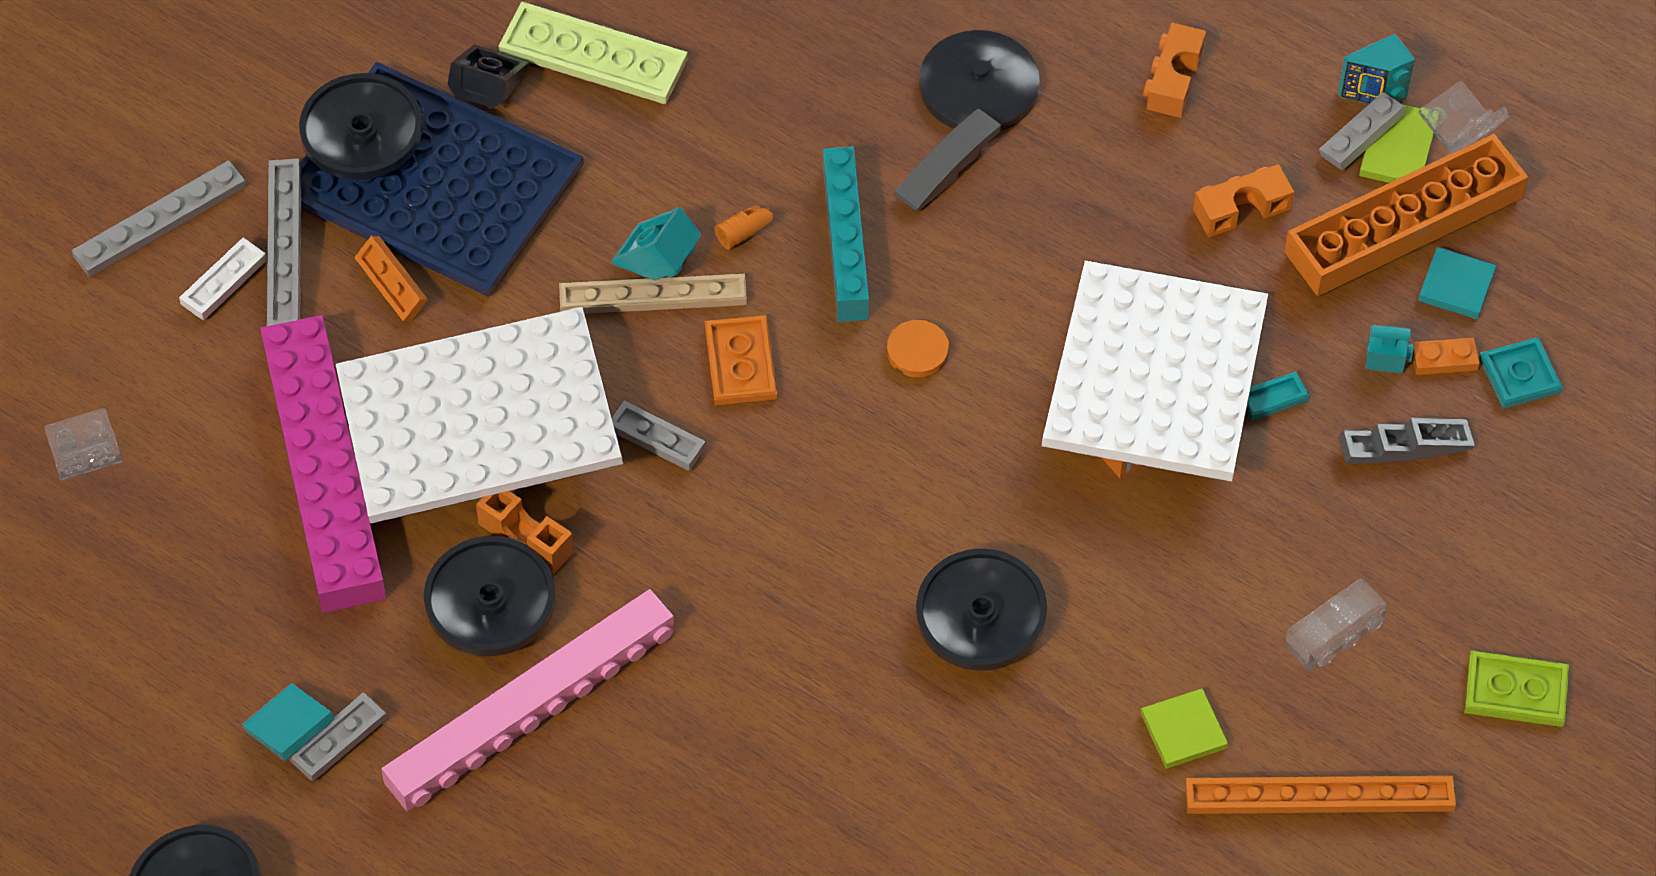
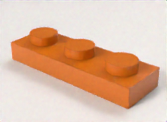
M371 235L354 258L402 321L412 322L426 304L428 298L380 236Z

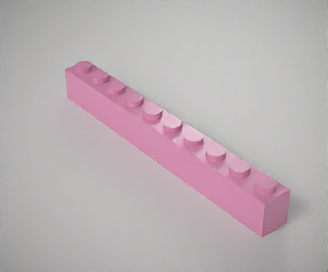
M651 589L647 590L381 768L384 784L407 812L415 806L420 807L424 805L434 793L442 788L451 787L467 771L479 768L486 758L497 751L502 752L506 750L514 739L523 733L528 734L534 731L541 721L550 715L554 716L562 712L566 705L575 698L587 695L594 685L603 679L608 680L614 677L621 667L630 661L635 662L646 653V650L655 644H662L667 641L674 632V616Z

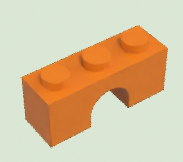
M1172 22L1168 34H1162L1159 44V50L1162 53L1161 56L1154 57L1151 73L1154 74L1153 80L1147 79L1143 96L1148 97L1147 110L1182 118L1189 96L1191 77L1179 74L1176 71L1187 69L1197 72L1205 45V30Z
M1279 164L1271 167H1262L1253 173L1241 177L1235 176L1227 182L1215 186H1205L1195 192L1193 211L1207 236L1211 237L1236 228L1239 213L1236 206L1250 204L1255 206L1264 219L1291 210L1294 190Z
M506 491L484 496L476 504L478 524L495 536L511 538L534 549L544 559L553 575L574 553L572 532L548 516L541 523H538L524 510L522 499L512 492Z

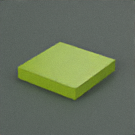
M1202 688L1141 708V716L1166 769L1227 749L1228 742Z

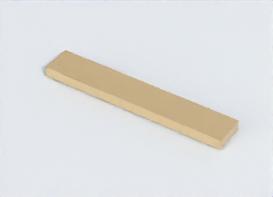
M745 273L666 277L657 280L647 278L559 283L560 312L583 307L584 314L747 305Z

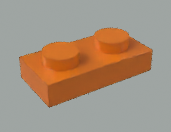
M1474 337L1412 342V358L1416 375L1478 370L1479 359Z

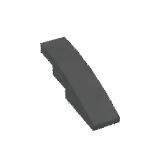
M978 108L934 147L895 190L894 195L918 212L957 181L958 172L975 160L979 155L980 148L1000 133L1001 124Z
M1410 418L1406 425L1377 424L1372 431L1343 430L1339 436L1346 464L1410 461L1472 450L1475 446L1467 419Z

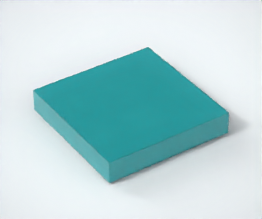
M1437 247L1418 301L1478 319L1496 265Z
M1539 337L1480 352L1479 360L1503 409L1562 392L1563 387Z
M291 683L242 725L249 735L286 761L334 720V716L330 710Z

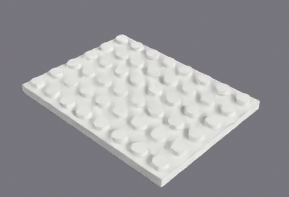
M1085 261L1046 421L1042 446L1232 482L1268 294Z
M583 307L336 364L370 523L623 464Z

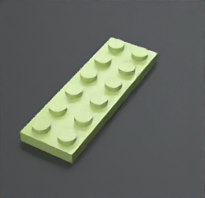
M521 2L498 46L500 53L665 105L688 60V52L525 2Z

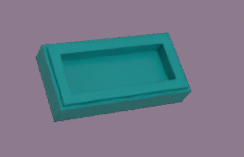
M1295 371L1250 387L1246 412L1252 422L1309 402L1310 396Z

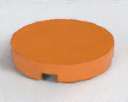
M910 320L901 323L892 330L888 337L887 357L889 362L895 369L903 371V374L906 376L923 378L933 375L940 370V367L948 359L949 341L945 332L936 324L926 320Z

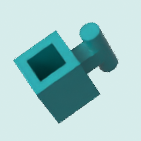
M1372 324L1367 342L1365 369L1403 373L1405 362H1411L1413 343H1408L1411 329Z

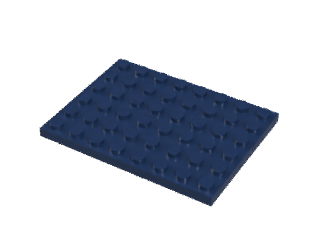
M376 62L368 73L386 76L401 83L413 94L418 102L423 130L416 151L408 161L396 170L383 176L362 180L345 179L329 174L316 166L306 154L301 160V208L367 240L371 235L380 236L391 251L489 297L584 164L583 156Z

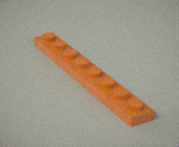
M1453 776L1186 778L1185 781L1187 814L1454 812L1456 807Z

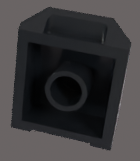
M474 44L451 62L447 85L456 99L461 97L485 105L490 110L503 103L510 96L530 63Z

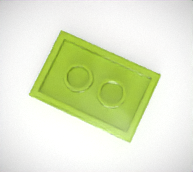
M1404 105L1406 114L1366 149L1359 176L1390 183L1424 167L1439 113Z
M1471 650L1464 713L1563 727L1566 713L1569 664Z

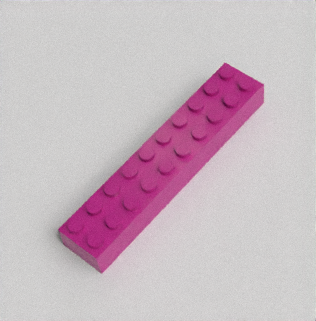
M318 315L261 327L262 339L322 613L385 600L386 594L323 316Z

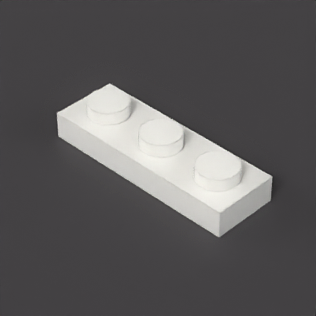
M242 238L179 297L180 304L204 321L267 261L266 253Z

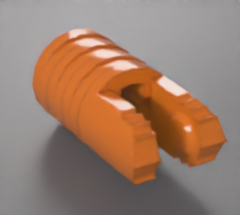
M754 205V207L752 206L745 211H740L736 215L729 217V219L722 221V223L717 224L714 227L715 234L722 246L730 250L771 223L774 213L769 211L768 208H760V206Z

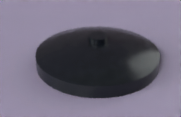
M964 31L944 38L927 53L920 69L919 90L928 111L937 120L950 128H956L979 108L1001 124L1000 131H1003L1023 120L1034 107L1039 92V71L1032 55L1014 39L992 31Z
M371 73L345 75L324 84L307 100L299 121L301 142L310 160L329 174L354 180L383 176L402 166L416 151L423 130L420 107L413 94L401 83L386 76Z
M484 536L466 540L446 551L431 568L424 587V604L427 618L433 630L444 642L464 653L477 656H498L514 652L536 639L551 619L555 606V587L552 573L544 559L534 549L520 541L500 536Z
M993 549L965 550L940 561L924 578L916 601L917 623L926 644L935 654L948 663L969 670L985 671L999 669L1022 659L1038 643L1047 620L1046 594L1038 576L1020 559Z
M193 825L176 829L153 842L137 859L129 876H262L253 851L241 837L218 826Z

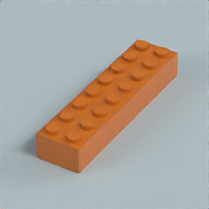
M1492 134L1289 230L1284 253L1318 297L1522 199L1529 177L1497 136Z

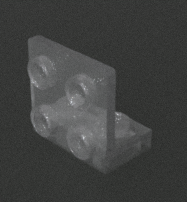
M1461 80L1418 111L1419 115L1450 154L1485 138L1511 116L1505 106L1495 113L1491 109L1486 111Z
M105 408L48 424L44 427L60 480L123 462Z

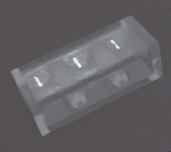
M1361 577L1288 628L1284 645L1309 672L1319 665L1325 667L1335 658L1336 653L1343 648L1346 650L1352 648L1367 631L1374 632L1380 628L1385 621L1384 616L1388 604Z

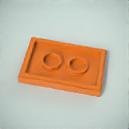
M767 315L705 321L715 406L777 399Z

